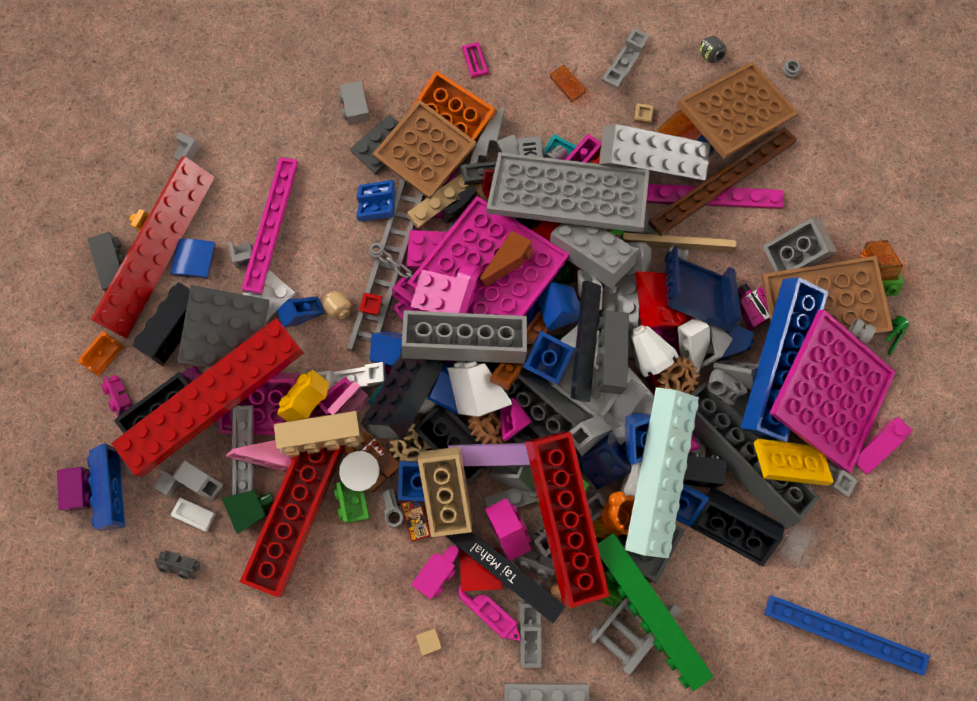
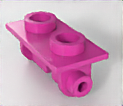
M113 375L109 378L110 380H107V377L104 376L103 384H101L104 395L108 394L110 401H108L110 410L112 412L115 411L117 417H119L120 411H127L131 408L132 404L127 393L118 394L125 391L121 379L117 375Z

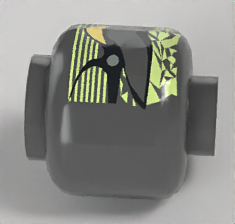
M710 36L702 40L699 51L708 62H720L726 55V45L718 37Z

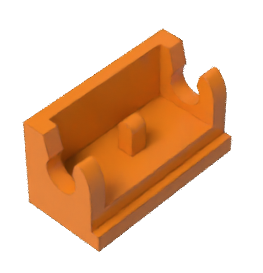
M102 331L77 361L97 376H100L124 346Z

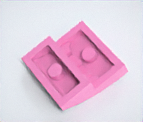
M354 381L327 411L331 415L353 411L358 413L370 397Z

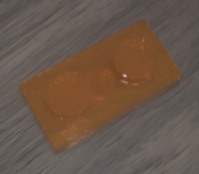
M565 65L550 73L551 80L571 103L586 93L584 86Z

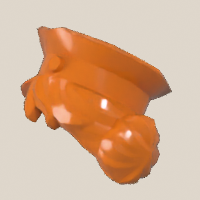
M622 491L611 494L601 512L604 529L611 534L614 533L616 537L624 534L628 535L635 500L632 496L625 495Z

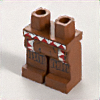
M364 432V442H360L363 447L359 451L371 454L377 460L380 470L390 479L399 471V462L395 460L376 438H372ZM347 447L343 451L347 456L357 450L354 447ZM381 473L376 484L370 488L373 493L387 481Z

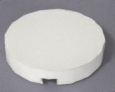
M355 451L348 454L343 459L339 470V475L344 485L351 490L361 492L372 488L380 474L377 460L365 451Z

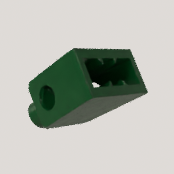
M255 489L224 497L222 501L236 534H239L268 516L269 513L266 507L273 504L275 498L271 492L261 496L259 490Z

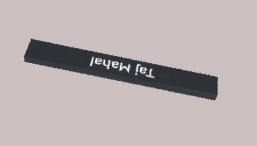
M475 533L445 535L446 538L552 624L555 623L566 608L565 605Z

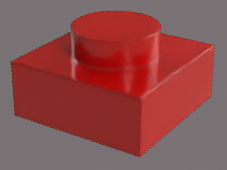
M363 293L359 312L379 316L383 297Z

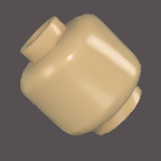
M332 291L324 298L323 306L331 318L344 319L350 314L349 311L352 308V304L343 292Z

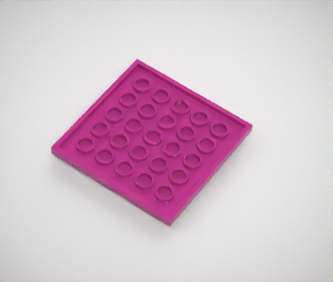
M476 196L407 283L416 290L422 270L456 277L459 269L466 263L481 266L486 270L509 233L513 231L532 241L534 251L529 260L526 259L522 266L487 287L482 286L479 277L467 313L525 316L569 259V253L510 216L486 214L488 202Z
M818 310L770 414L841 470L851 473L896 372L827 311Z

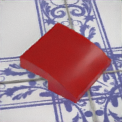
M493 548L500 553V548ZM460 550L461 591L502 589L501 581L464 551Z

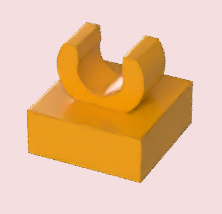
M141 209L138 210L137 214L132 213L129 221L132 222L131 226L140 232L149 214Z

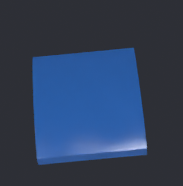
M394 180L359 185L357 193L359 206L356 215L359 222L394 217Z
M179 239L170 274L208 279L215 242L199 239Z

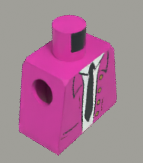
M747 283L738 288V292L743 297L739 300L741 316L747 329L751 331L770 319L764 288L760 287L752 291Z

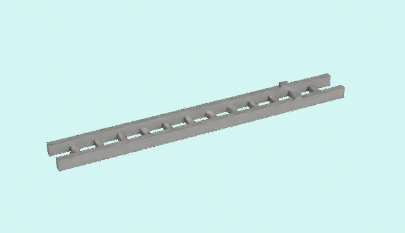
M402 178L395 197L394 217H389L381 241L384 250L399 254L397 264H403L409 244V230H414L415 227L406 213L398 212L400 201L413 203L417 206L423 201L424 197L420 192L417 199L403 195L406 184H410ZM395 217L410 220L407 232L392 228ZM390 233L405 237L402 248L387 245ZM375 259L365 293L371 294L374 284L389 288L386 299L382 301L383 309L381 315L377 317L358 313L347 347L348 351L353 352L358 336L366 341L371 340L372 334L360 331L363 319L378 322L375 332H382L393 298L392 288L397 284L399 274L394 266L384 263L380 259ZM380 267L394 271L391 282L376 279Z

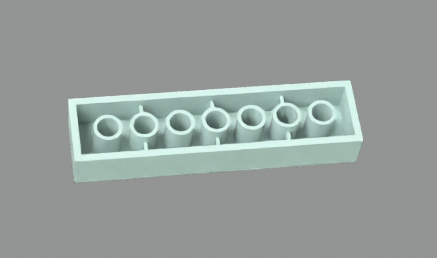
M656 388L626 541L625 550L645 556L669 558V553L672 549V537L676 528V516L680 506V495L683 490L684 474L687 469L688 452L691 448V436L695 427L694 420L698 409L699 397L672 389Z

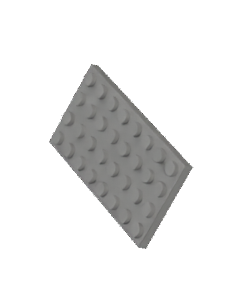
M498 152L486 214L643 233L649 170Z

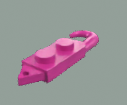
M460 584L458 588L459 598L503 640L521 641L517 630V622L486 595H479L472 600L465 591H461Z

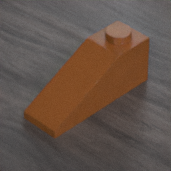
M511 231L480 277L482 286H489L522 266L526 259L529 260L534 251L532 241Z

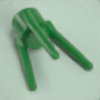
M897 316L894 320L891 319L893 331H890L891 334L886 339V342H890L894 336L897 337L888 355H892L899 341L906 333L905 330L909 327L908 320L902 316Z

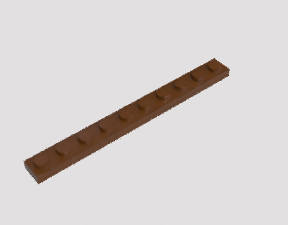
M785 127L649 219L648 224L661 237L795 144L797 138Z

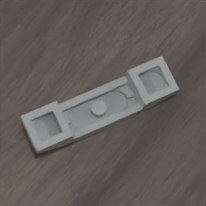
M634 28L627 38L623 49L612 66H609L601 81L617 89L627 77L650 36Z

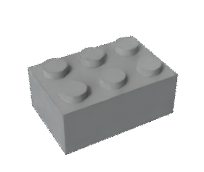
M810 218L763 245L775 272L813 266L837 253L822 220L819 218Z

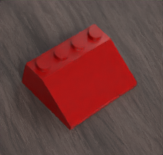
M635 272L641 325L644 327L648 326L652 330H678L679 326L694 318L668 307L666 273Z

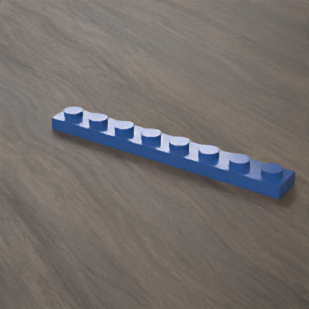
M769 595L763 615L925 676L930 655Z

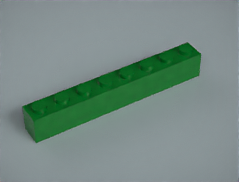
M612 533L599 542L597 545L601 562L605 567L604 573L610 581L614 580L618 586L615 588L622 599H627L630 604L628 608L635 617L638 615L642 623L640 625L647 635L649 633L655 640L653 641L654 646L660 653L663 651L667 657L665 662L672 671H677L680 676L678 681L685 690L688 688L694 692L713 678V674L615 534Z

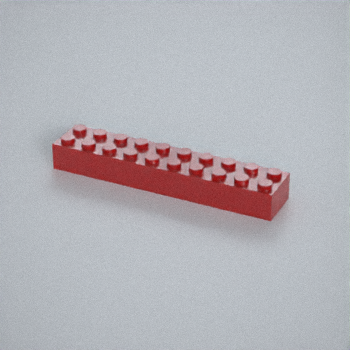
M275 318L111 444L135 476L144 477L298 359L304 352L279 320Z

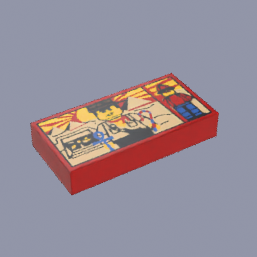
M421 501L402 502L401 507L411 542L430 537Z

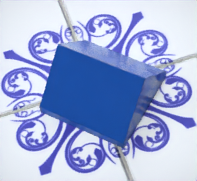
M551 282L537 299L548 331L578 321L580 303L573 287Z
M391 331L372 333L369 360L373 363L384 362L385 366L393 367L402 353V334Z
M399 461L398 500L425 501L419 465L416 461Z
M683 484L676 520L691 527L709 497Z

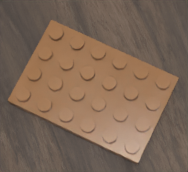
M753 61L687 95L677 103L678 107L723 159L792 120L799 113Z
M877 256L761 275L770 321L782 280L799 277L829 291L824 310L847 330H849L853 321L859 318L864 321V324H871L876 327L874 334L893 331Z

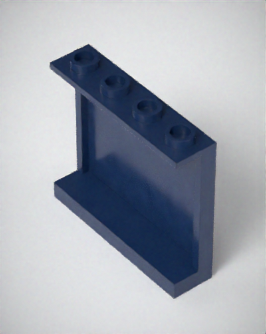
M675 245L665 256L668 307L731 332L741 320L735 269L728 267L723 275L679 258L678 246Z

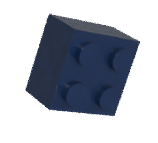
M609 433L583 456L576 450L580 469L597 490L631 472V464L627 458V453L612 433Z

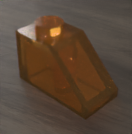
M679 110L657 129V132L681 137L696 129V126L682 110Z

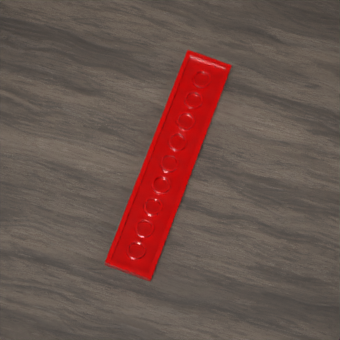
M183 156L180 158L91 317V321L121 337H128L172 257L178 240L183 237L215 178L213 175L187 157Z

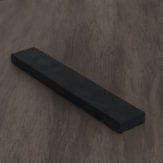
M588 280L582 282L570 397L582 402H590L602 288L601 285Z

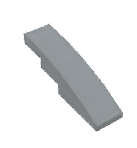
M500 108L486 126L474 149L470 164L486 162L489 148L497 149V141L499 140L504 118V108Z
M532 579L540 585V579ZM520 598V667L541 668V614Z

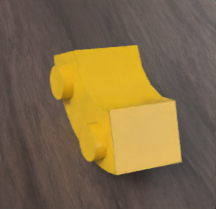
M314 370L309 371L307 374H301L287 395L280 400V408L277 414L287 422L309 419L313 409L320 401L326 398L329 382Z

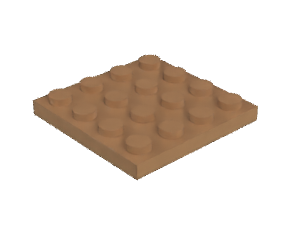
M419 99L374 151L373 157L430 199L477 144L476 141Z

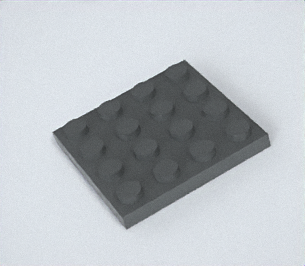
M191 285L177 363L211 368L265 327L270 300Z

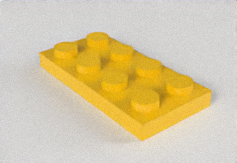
M757 439L754 442L764 479L826 486L834 482L826 457L811 445Z

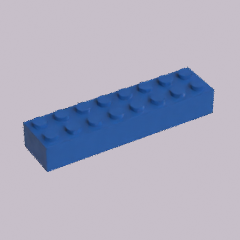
M799 277L782 280L741 429L769 440L787 442L790 429L773 417L770 411L818 310H824L829 291Z

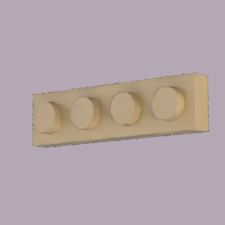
M461 173L440 188L430 199L426 198L408 211L406 215L419 229L444 211L446 207L455 203L458 193L473 187L474 184L464 185Z

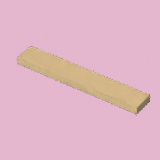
M625 232L621 238L625 243L644 242L649 247L670 248L676 245L678 249L728 253H732L736 248V241L727 239L662 235L660 237L654 234Z

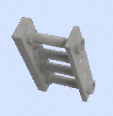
M624 598L600 627L596 625L589 633L591 636L589 641L594 644L598 639L621 660L623 666L620 669L630 675L654 645L653 641L655 640L650 633L645 638H639L616 617L623 607L631 613L628 608L630 604ZM671 604L670 607L668 605L665 606L674 619L681 611L675 604ZM637 615L635 618L642 623L641 619ZM610 623L635 644L634 647L636 649L631 655L629 653L626 654L603 633Z

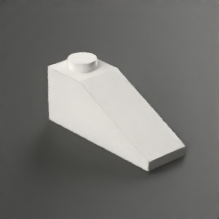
M693 318L678 327L680 357L693 361V366L698 368L695 373L699 374L710 343V327L706 322Z

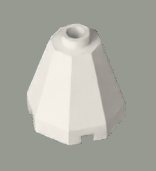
M641 325L633 330L631 341L636 366L644 377L649 376L648 372H652L653 375L660 373L674 363L673 357L677 359L678 354L675 349L650 327Z

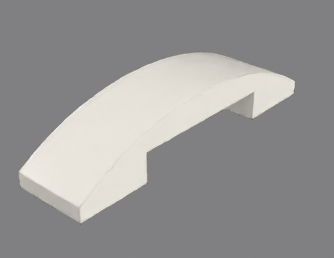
M384 362L367 364L365 367L336 372L330 370L317 372L329 382L328 390L344 377H347L351 383L355 381L361 388L378 385L385 380Z

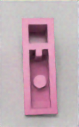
M276 440L234 448L226 456L279 471L287 470L292 461V457H287V455H284L276 448Z

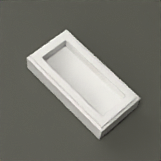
M179 498L170 516L208 532L216 513L183 498Z

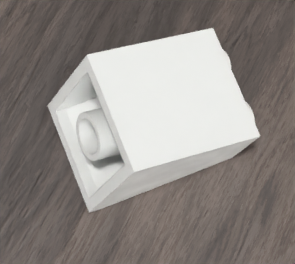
M457 361L454 363V366L447 368L458 414L481 416L512 405L504 390L490 382L492 373L484 363Z

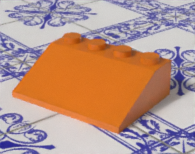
M437 70L413 104L414 106L420 99L476 141V143L490 120L497 113L494 107Z

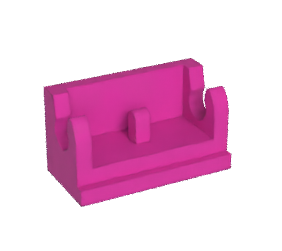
M403 277L392 288V296L410 310L422 311L410 307L415 290L408 285L407 278Z

